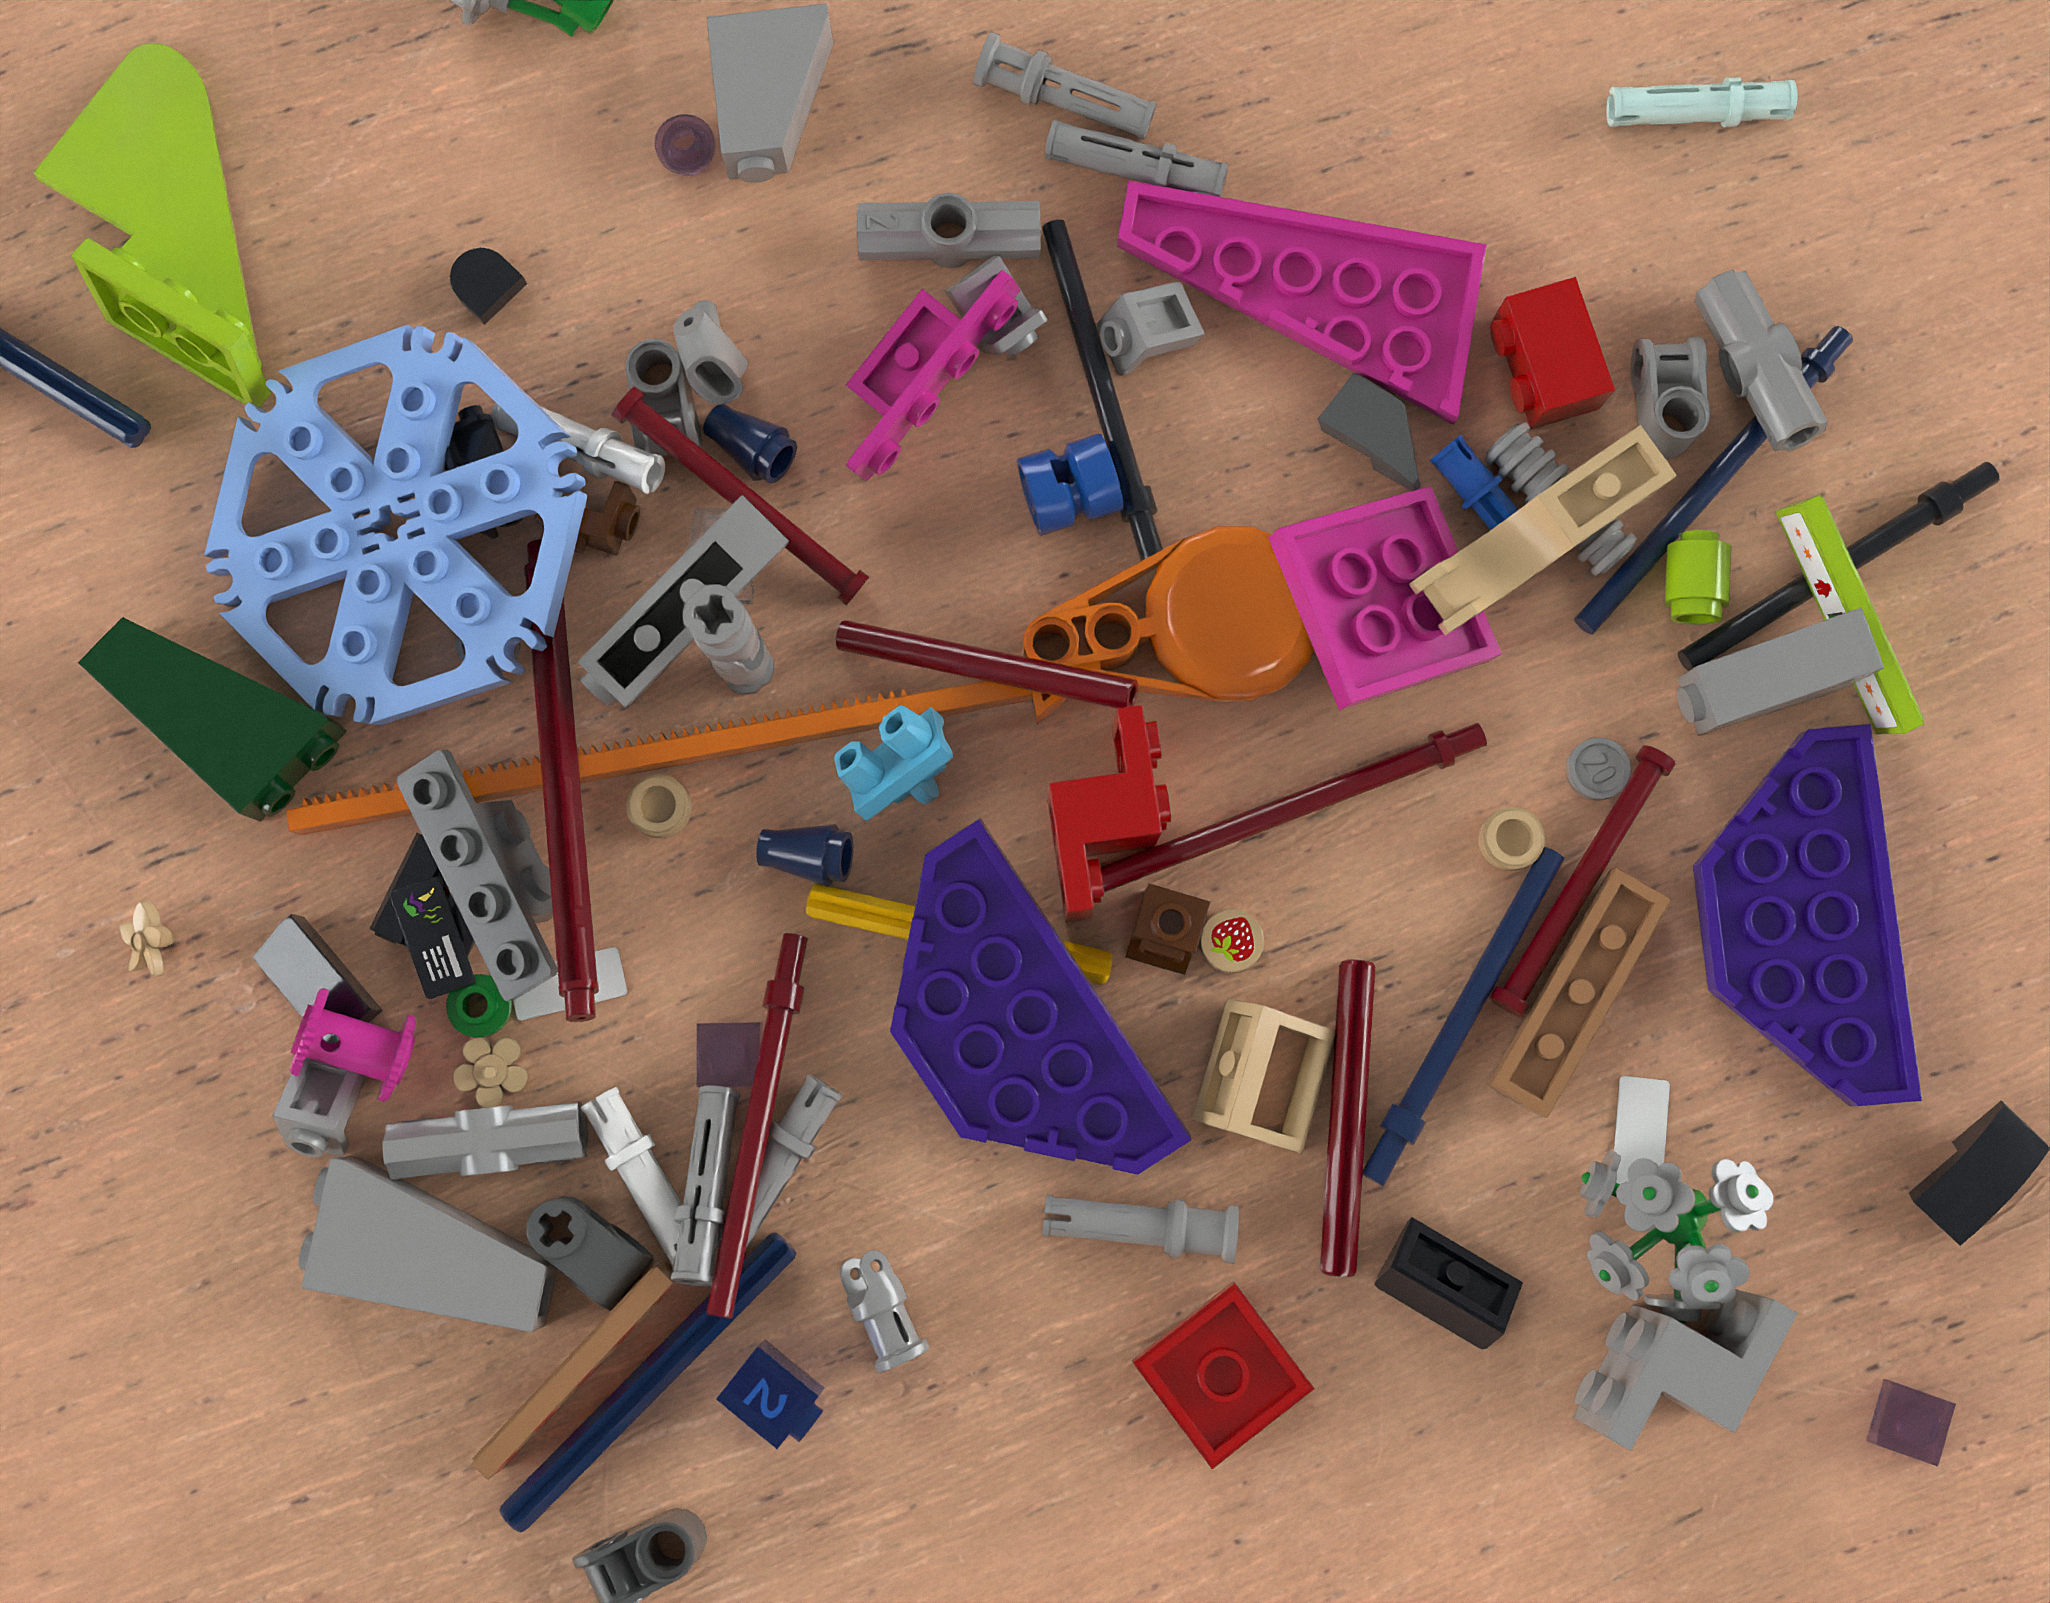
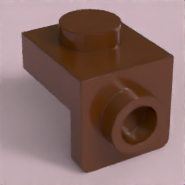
M619 481L613 483L603 513L584 508L574 552L583 554L586 547L589 546L617 556L622 540L630 541L640 518V506L636 505L637 498L628 484ZM536 513L535 518L544 528L543 519Z

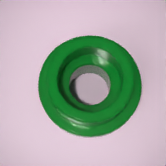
M474 974V984L449 993L446 1003L447 1015L453 1027L460 1033L470 1037H487L497 1033L507 1023L511 1014L512 1001L503 1000L492 976ZM481 993L485 996L488 1006L482 1016L475 1018L468 1011V1002L472 996Z

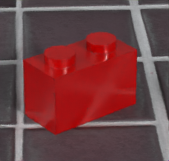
M1576 277L1507 296L1493 317V322H1491V339L1496 353L1500 357L1506 356L1513 376L1510 379L1511 398L1516 410L1519 413L1525 412L1530 429L1599 410L1615 392V387Z

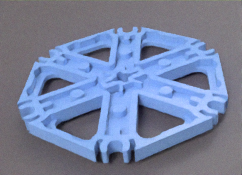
M405 325L279 370V373L287 377L293 386V390L283 383L268 379L265 384L274 392L276 405L270 412L250 402L244 407L247 416L252 421L260 424L258 431L251 421L239 416L237 418L204 556L214 558V560L206 565L207 573L220 577L231 573L233 578L230 589L215 595L214 600L217 604L236 608L229 612H221L220 615L314 710L331 716L343 717L346 702L353 697L356 702L353 721L380 726L513 683L502 675L497 664L505 671L522 675L525 669L514 657L515 646L524 640L528 646L535 650L543 651L547 647L544 638L537 631L530 629L532 622L539 626L544 635L554 637L588 496L579 491L586 485L584 477L576 473H570L563 477L558 475L559 463L563 459L577 454L575 446L568 442L558 441L563 438H570L571 436L475 343L464 336L461 338L452 332H446L442 348L438 352L433 353L432 344L435 333L418 325L415 329ZM382 364L391 370L393 383L375 458L373 459L318 405L317 398L320 389L326 383ZM470 383L477 384L516 422L518 427L517 441L510 449L443 472L446 461L445 453L447 446L449 447L463 386ZM266 454L277 455L332 510L257 537L248 536L242 527V515L253 469L258 459ZM562 492L573 493L569 496L562 497ZM370 512V514L358 518V515ZM391 512L403 518H412L406 520V524L397 528L398 539L384 533L377 534V532L383 530V527L391 523ZM538 513L544 522V533L532 583L524 594L513 597L456 540ZM228 554V558H221L224 555ZM345 578L327 655L321 662L309 665L268 625L266 620L267 606L282 599ZM415 593L463 641L466 651L465 658L462 664L452 671L407 686H398L393 682V677L413 594Z

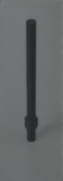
M1062 219L1052 220L1042 226V231L1102 433L1117 473L1123 499V510L1120 511L1123 522L1130 523L1139 557L1142 561L1163 550L1153 515L1158 511L1151 487L1144 486L1065 221Z
M1984 462L1950 484L1944 481L1936 484L1918 496V503L1846 547L1856 570L1928 525L1940 526L1961 513L1964 503L1999 482L2000 476L1997 469L1991 463ZM1804 575L1791 581L1680 650L1678 658L1683 667L1690 671L1696 666L1713 660L1811 599L1813 595Z

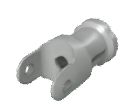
M873 1250L865 1253L861 1260L852 1258L845 1261L840 1268V1278L848 1295L847 1302L854 1321L863 1323L878 1357L874 1363L877 1373H882L908 1362L930 1349L927 1339H919L904 1305V1301L908 1296L901 1281L894 1275L886 1256L880 1251ZM873 1260L879 1264L878 1272L873 1271L871 1268ZM851 1269H855L858 1272L856 1280L850 1277Z

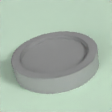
M1591 738L1576 746L1570 753L1566 764V774L1570 785L1578 794L1590 800H1605L1617 795L1624 789L1630 778L1631 764L1625 750L1616 742L1607 738Z

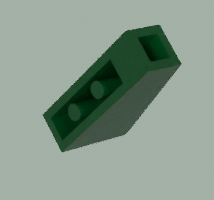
M123 617L78 662L84 670L237 813L260 822L266 816L272 817L278 814L291 802L296 792L293 787L310 770H319L335 756L339 749L337 742L347 732L338 722L320 712Z

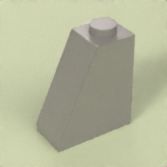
M827 3L707 17L721 155L729 179L739 178L745 182L758 183L773 178L775 174L788 173L833 46V35Z
M1859 608L1696 666L1677 678L1680 684V688L1677 691V699L1684 718L1689 723L1694 722L1698 736L1835 693L1884 669L1863 610Z

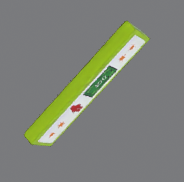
M1817 495L1793 502L1776 510L1777 518L1823 619L1827 620L1859 608L1863 610L1884 669L1853 685L1875 733L1905 734L1924 725L1922 713L1824 497Z

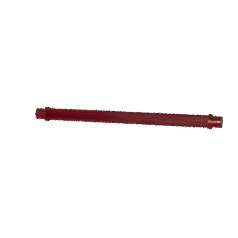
M542 539L533 540L527 544L528 563L524 567L526 591L532 583ZM563 596L554 637L544 635L539 626L532 622L530 629L537 631L544 638L547 647L543 651L531 648L558 969L559 995L564 997L566 1020L569 1022H585L596 1018L594 995L599 992V985L597 981Z

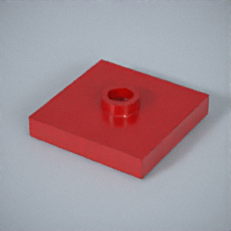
M1231 1282L1132 1359V1363L1211 1469H1214L1315 1389L1235 1282Z

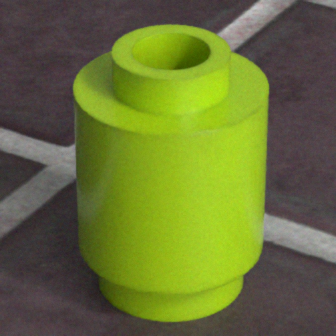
M1708 530L1686 531L1681 533L1679 541L1672 542L1667 546L1665 605L1671 608L1670 619L1676 623L1689 625L1718 623L1722 621L1723 609L1729 606L1732 546L1729 543L1719 541V534L1717 532Z

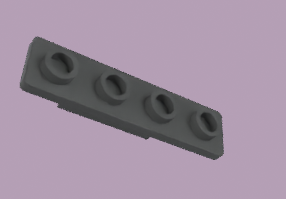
M449 750L435 751L397 777V784L503 1000H515L558 973L557 966L536 923L545 922L553 918L549 868L543 864L530 838L531 832L526 818L516 809L513 801L476 803Z

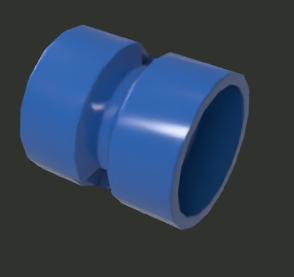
M1100 433L1067 443L1064 454L1059 456L1052 450L1046 449L1017 458L1018 473L1034 525L1040 536L1073 526L1076 515L1081 513L1089 520H1093L1123 510V499L1117 473L1109 449Z

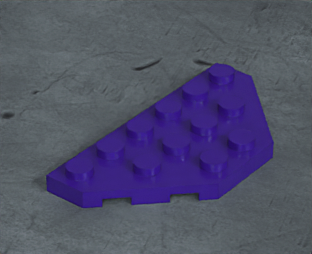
M1871 724L1808 729L1797 736L1693 865L1708 991L1848 1106L1922 1101Z
M977 819L927 852L924 858L914 917L912 918L890 1033L959 1136L984 1143L989 1140L1023 1147L1024 1151L1070 1161L1080 1159L1112 1166L1113 1170L1137 1175L1192 1140L1191 1134L982 819Z

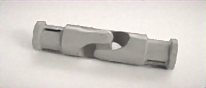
M715 584L705 585L697 593L689 596L683 608V623L692 633L697 646L709 658L712 667L727 682L729 688L734 692L745 695L755 694L763 686L768 685L774 674V660L768 653V649L742 602L736 598L734 592L728 587Z

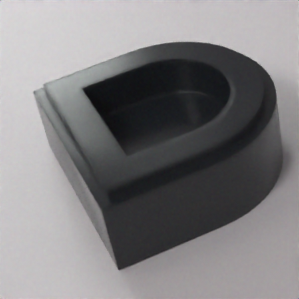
M474 248L464 252L456 259L450 272V284L461 303L484 325L528 284L523 275L503 256L488 248Z

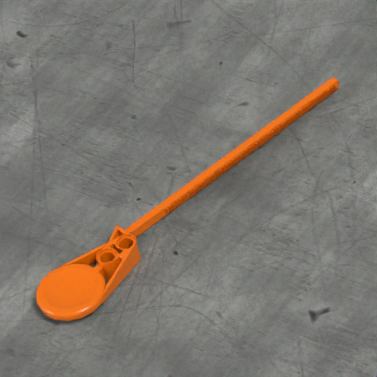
M1215 526L1193 536L1183 538L1035 618L1027 626L1023 635L1024 657L1047 661L1040 658L1035 653L1033 647L1041 636L1056 634L1067 642L1069 649L1062 658L1048 662L1135 679L1138 682V692L1212 702H1251L1284 689L1310 663L1315 650L1268 537L1272 534L1253 526ZM1157 568L1146 593V618L1138 619L1137 615L1128 606L1121 603L1097 604ZM1117 623L1127 630L1129 641L1119 649H1107L1097 642L1094 634L1101 625ZM1150 641L1159 664L1178 683L1106 670L1126 665L1134 658L1139 643ZM988 681L907 695L902 687L900 697H896L891 690L889 699H884L879 692L878 700L874 702L868 694L866 703L863 704L857 696L855 704L852 706L849 705L846 699H844V704L841 708H838L833 700L830 710H827L824 704L821 703L820 712H815L810 704L808 714H804L799 707L797 716H792L787 709L786 716L782 719L776 711L774 720L771 721L764 713L763 720L760 723L753 715L749 725L741 717L738 727L729 720L728 728L724 729L718 721L716 731H713L706 724L705 733H701L699 728L695 726L693 735H690L683 728L682 737H678L676 732L672 730L671 737L668 740L660 732L659 741L657 742L649 734L646 744L637 736L635 746L626 738L624 748H621L615 740L612 750L605 743L602 744L601 752H598L596 747L591 744L589 754L580 747L578 753L580 784L879 729L883 717L899 705L905 706L918 715L932 707L942 717L1032 701L1036 724L1038 725L1069 698ZM535 755L533 756L532 765L522 757L520 767H518L515 761L510 760L508 769L503 763L499 762L497 771L490 764H487L485 773L480 767L476 766L474 775H472L470 770L464 768L463 778L476 803L543 791L540 759ZM397 781L394 783L393 790L390 785L383 783L382 791L372 785L370 794L367 789L360 787L359 795L349 789L347 798L344 793L337 791L336 799L329 794L325 795L324 802L317 796H314L313 803L310 799L303 798L301 807L286 810L289 832L299 835L412 815Z

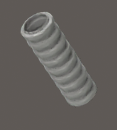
M1523 422L1520 425L1518 423L1497 440L1486 452L1487 456L1484 461L1488 465L1496 463L1501 468L1498 475L1500 474L1503 479L1509 477L1514 482L1511 489L1515 493L1522 490L1527 495L1524 500L1527 504L1537 495L1565 477L1570 468L1565 463L1559 467L1554 461L1557 454L1553 450L1545 452L1540 447L1544 441L1539 436L1532 438L1527 433L1530 426ZM1619 519L1610 522L1575 546L1580 551L1577 558L1581 562L1588 559L1594 566L1590 570L1594 576L1600 573L1603 575L1635 546L1633 543L1637 538L1633 533L1626 536L1620 530L1624 524Z

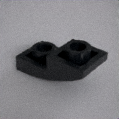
M2002 1100L1952 1141L1957 1152L1909 1192L1913 1202L1960 1246L2013 1197L2050 1150L2048 1143Z

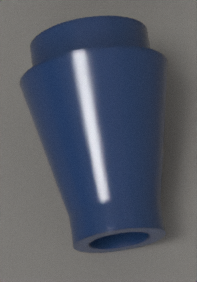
M726 404L715 406L704 422V434L714 440L754 481L763 479L770 484L775 483L786 474L794 461L797 444L789 438L788 430L784 427L733 410Z
M836 824L783 830L763 829L757 842V863L759 866L772 867L828 887L833 881L845 882L847 880L853 861V837L850 832L839 831Z

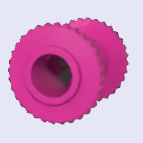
M325 988L319 989L313 1004H308L291 1048L290 1053L294 1054L289 1069L290 1073L298 1076L305 1058H309L382 1080L377 1100L382 1102L389 1100L395 1085L399 1086L414 1047L416 1038L413 1037L416 1027L415 1017L408 1014L400 1031H393L325 1010L324 1006L329 990ZM335 1034L339 1037V1040L329 1043L323 1039V1036Z

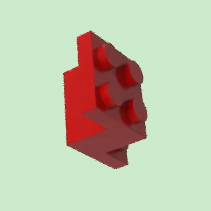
M1143 705L1117 708L1112 726V736L1118 770L1117 774L1049 783L1047 802L1065 923L1090 919L1094 910L1093 904L1101 903V897H1104L1099 859L1087 860L1086 857L1155 847L1162 831L1167 830V823L1171 822L1166 784L1155 785L1153 769H1157V760L1162 757L1159 730L1156 721L1145 722Z

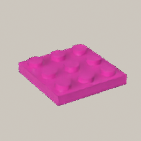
M1431 486L1279 528L1268 537L1339 711L1488 663L1502 655L1484 610L1445 636L1438 626L1444 620L1425 593L1421 591L1416 595L1409 586L1413 580L1459 552Z

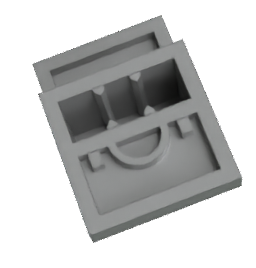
M1736 1289V1296L1732 1301L1720 1303V1309L1708 1310L1704 1320V1329L1707 1330L1704 1337L1672 1317L1633 1305L1629 1314L1623 1312L1613 1322L1605 1341V1345L1610 1349L1599 1370L1592 1369L1589 1371L1579 1385L1575 1395V1404L1579 1405L1573 1418L1631 1451L1660 1395L1691 1413L1735 1433L1798 1313L1774 1299Z

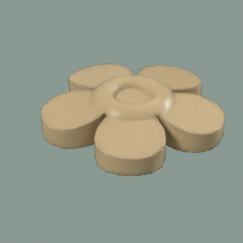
M474 1037L470 1039L463 1047V1054L473 1064H462L453 1072L454 1084L461 1091H470L480 1084L475 1097L476 1102L484 1108L497 1107L502 1102L504 1097L502 1086L509 1092L517 1093L525 1087L528 1080V1073L525 1068L519 1065L508 1066L515 1062L521 1054L520 1045L509 1037H503L498 1040L494 1045L493 1053L491 1045L486 1038Z

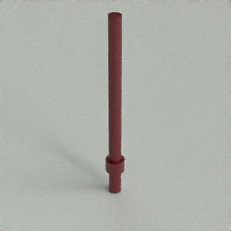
M783 934L774 980L767 981L762 1007L768 1009L706 1311V1314L728 1319H732L792 1016L793 1014L800 1013L804 987L799 985L808 938L799 934Z

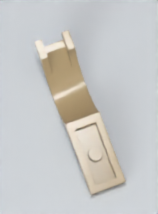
M1639 425L1537 495L1482 537L1413 580L1409 586L1416 595L1421 591L1425 593L1444 620L1438 626L1446 636L1670 482L1677 474L1642 426Z

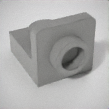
M1180 281L1122 294L1097 323L1102 346L1111 357L1119 375L1132 373L1147 357L1192 347L1205 335Z
M305 1058L299 1075L291 1074L272 1115L286 1145L291 1150L308 1157H321L323 1153L343 1157L349 1146L344 1129L367 1076Z

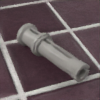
M990 32L984 43L973 84L981 88L988 83L1020 95L1021 103L1030 106L1031 103L1036 105L1039 100L1082 115L1090 120H1095L1134 134L1142 140L1146 137L1157 103L1154 101L1149 102L1100 81H1095L1052 64V57L1048 56V52L1039 49L1033 54L1001 42L1000 34ZM1004 63L1022 70L1023 73L1011 72L999 67V64ZM1049 80L1060 84L1061 88H1053L1046 85V82ZM1074 90L1118 106L1120 110L1114 111L1072 95V92Z
M1046 1194L1044 1213L1069 1215L1071 1219H1043L1042 1236L1049 1237L1051 1235L1164 1246L1163 1253L1170 1254L1171 1258H1180L1183 1252L1222 1256L1224 1263L1234 1264L1239 1205L1229 1204L1226 1210H1210L1187 1207L1184 1200L1174 1199V1202H1168L1167 1208L1053 1197V1195Z

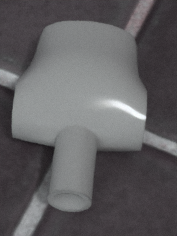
M709 300L699 301L693 308L686 310L680 315L674 324L673 332L678 354L690 386L695 393L709 403L722 405L737 399L742 393L743 386L740 378L748 367V361L721 329L716 305Z

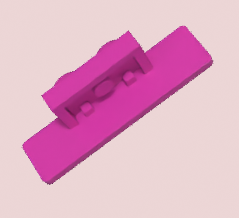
M1001 270L962 319H959L922 289L846 383L848 388L883 416L846 463V466L855 474L868 481L874 473L878 476L885 473L898 458L901 452V446L898 443L913 425L917 428L921 427L934 414L940 403V398L937 395L951 377L955 379L961 378L974 364L979 354L976 346L991 328L995 331L999 330L1012 317L1018 306V301L1015 298L1019 294L1020 289L1008 273Z

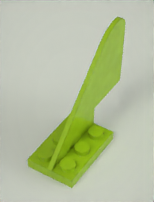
M144 44L134 48L127 54L33 173L38 181L131 235L121 248L114 247L112 251L87 237L71 255L106 322L241 403L247 405L250 402L261 407L271 395V392L265 384L266 380L261 370L263 364L257 354L209 96L199 73L183 55L164 44Z

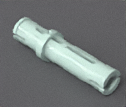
M1726 77L1722 83L1706 85L1615 86L1610 88V97L1607 98V122L1610 127L1638 124H1684L1692 122H1720L1722 127H1737L1740 121L1791 120L1794 117L1793 110L1797 108V85L1794 80L1753 83L1742 82L1739 77Z

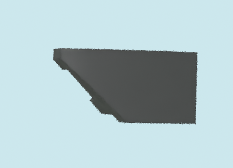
M1353 373L1318 417L1321 430L1368 456L1375 471L1411 491L1419 489L1421 484L1405 404L1369 380Z

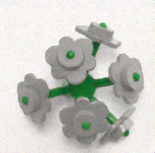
M1608 1150L1602 1163L1593 1161L1587 1171L1581 1177L1580 1196L1588 1199L1585 1215L1591 1218H1598L1605 1202L1612 1195L1617 1197L1623 1205L1627 1206L1624 1211V1218L1631 1229L1638 1232L1650 1231L1630 1247L1619 1240L1614 1242L1606 1233L1597 1231L1590 1236L1589 1242L1592 1248L1588 1250L1587 1257L1591 1263V1269L1595 1278L1602 1286L1617 1295L1624 1292L1632 1300L1639 1299L1643 1295L1642 1289L1649 1284V1276L1644 1267L1636 1260L1664 1239L1668 1243L1675 1245L1674 1269L1668 1277L1671 1287L1674 1288V1294L1644 1295V1302H1647L1648 1305L1661 1306V1314L1685 1324L1687 1321H1700L1701 1309L1718 1310L1720 1309V1303H1728L1735 1298V1287L1741 1286L1749 1278L1750 1272L1746 1262L1738 1257H1732L1729 1247L1724 1244H1714L1706 1249L1701 1231L1707 1224L1708 1215L1721 1211V1217L1726 1227L1735 1233L1746 1231L1748 1228L1755 1231L1765 1228L1767 1225L1765 1211L1772 1207L1773 1195L1768 1185L1757 1176L1756 1170L1750 1163L1741 1162L1736 1165L1729 1159L1716 1162L1712 1167V1177L1715 1185L1710 1187L1709 1200L1699 1190L1692 1189L1686 1183L1680 1182L1682 1172L1677 1165L1671 1162H1665L1658 1166L1657 1163L1650 1159H1637L1631 1163L1628 1169L1627 1176L1629 1182H1623L1622 1184L1616 1183L1617 1170L1621 1161V1155L1617 1154V1152Z

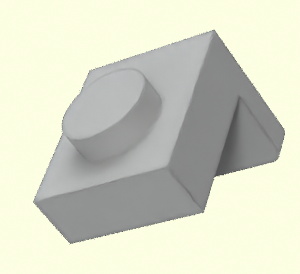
M992 256L945 290L962 318L1001 270H1004L1012 277L1000 256ZM1021 289L1015 298L1018 301V306L1012 317L999 330L995 331L991 328L980 341L979 345L984 352L997 355L1005 352L1007 357H1010L1026 349L1038 338L1034 330L1044 324L1047 318L1041 309L1031 307Z

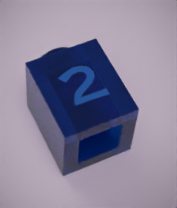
M765 1339L757 1346L716 1400L774 1448L778 1449L788 1435L800 1442L824 1410L814 1402L820 1396L824 1387Z

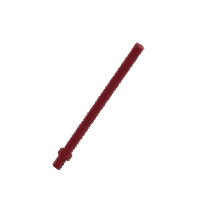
M1479 723L1447 735L1442 730L1428 735V742L1100 867L1104 892L1110 891L1432 766L1438 765L1440 769L1450 767L1455 764L1456 757L1487 746L1484 731Z

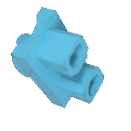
M899 705L883 717L882 723L879 726L881 739L884 743L871 751L860 741H851L835 754L834 760L838 777L850 789L855 812L866 821L892 802L900 803L910 795L922 804H929L939 796V788L934 777L947 768L945 763L954 756L943 734L942 726L945 724L944 719L932 707L918 715L905 706Z

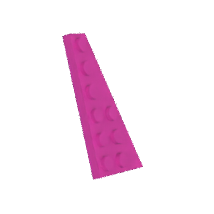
M1128 181L1117 241L1118 248L1453 425L1458 419L1487 244Z

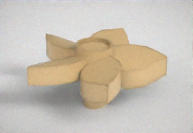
M150 901L139 902L133 913V922L123 924L119 928L122 939L133 950L128 972L142 970L147 965L153 976L164 975V969L158 947L172 945L173 935L169 929L160 926L159 913Z

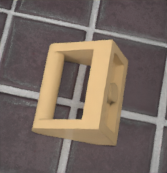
M1227 999L1192 1120L1302 1154L1336 1031L1263 1005ZM1278 1028L1309 1037L1281 1134L1251 1124Z

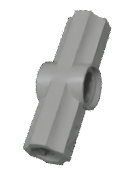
M943 193L936 195L928 202L858 203L857 241L859 260H931L941 267L954 268L962 266L970 261V259H990L992 256H1000L1001 259L1040 258V201L969 202L959 194ZM948 223L957 224L964 229L962 234L950 239L942 238L935 233L938 227Z
M1732 269L1713 277L1706 286L1696 292L1695 303L1720 348V365L1728 386L1738 398L1746 397L1775 452L1780 450L1790 452L1807 445L1813 438L1826 430L1828 421L1801 373V355L1792 333L1783 323L1774 324L1746 271L1735 272Z
M582 1102L517 1110H513V1105L457 1111L455 1112V1117L400 1121L396 1124H387L385 1127V1136L382 1141L384 1164L387 1167L391 1180L460 1172V1176L518 1170V1165L537 1162L542 1164L576 1160V1158L587 1157V1119L580 1109L583 1106Z

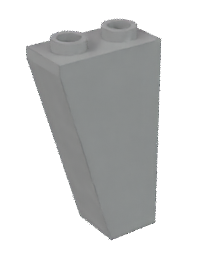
M741 495L578 661L588 672L580 681L608 707L617 700L624 707L632 705L694 641L692 633L683 623V608L688 597L697 593L705 585L715 584L730 588L737 597L787 546L789 540Z
M352 1156L330 1158L329 1167L321 1170L313 1194L314 1205L320 1206L314 1232H309L306 1235L299 1254V1269L305 1271L302 1289L527 1332H534L546 1326L558 1268L537 1253L532 1247L401 1178L390 1180L387 1171L362 1158Z

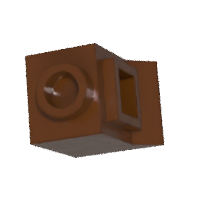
M1149 883L1143 893L1125 958L1185 975L1191 957L1196 954L1210 901Z

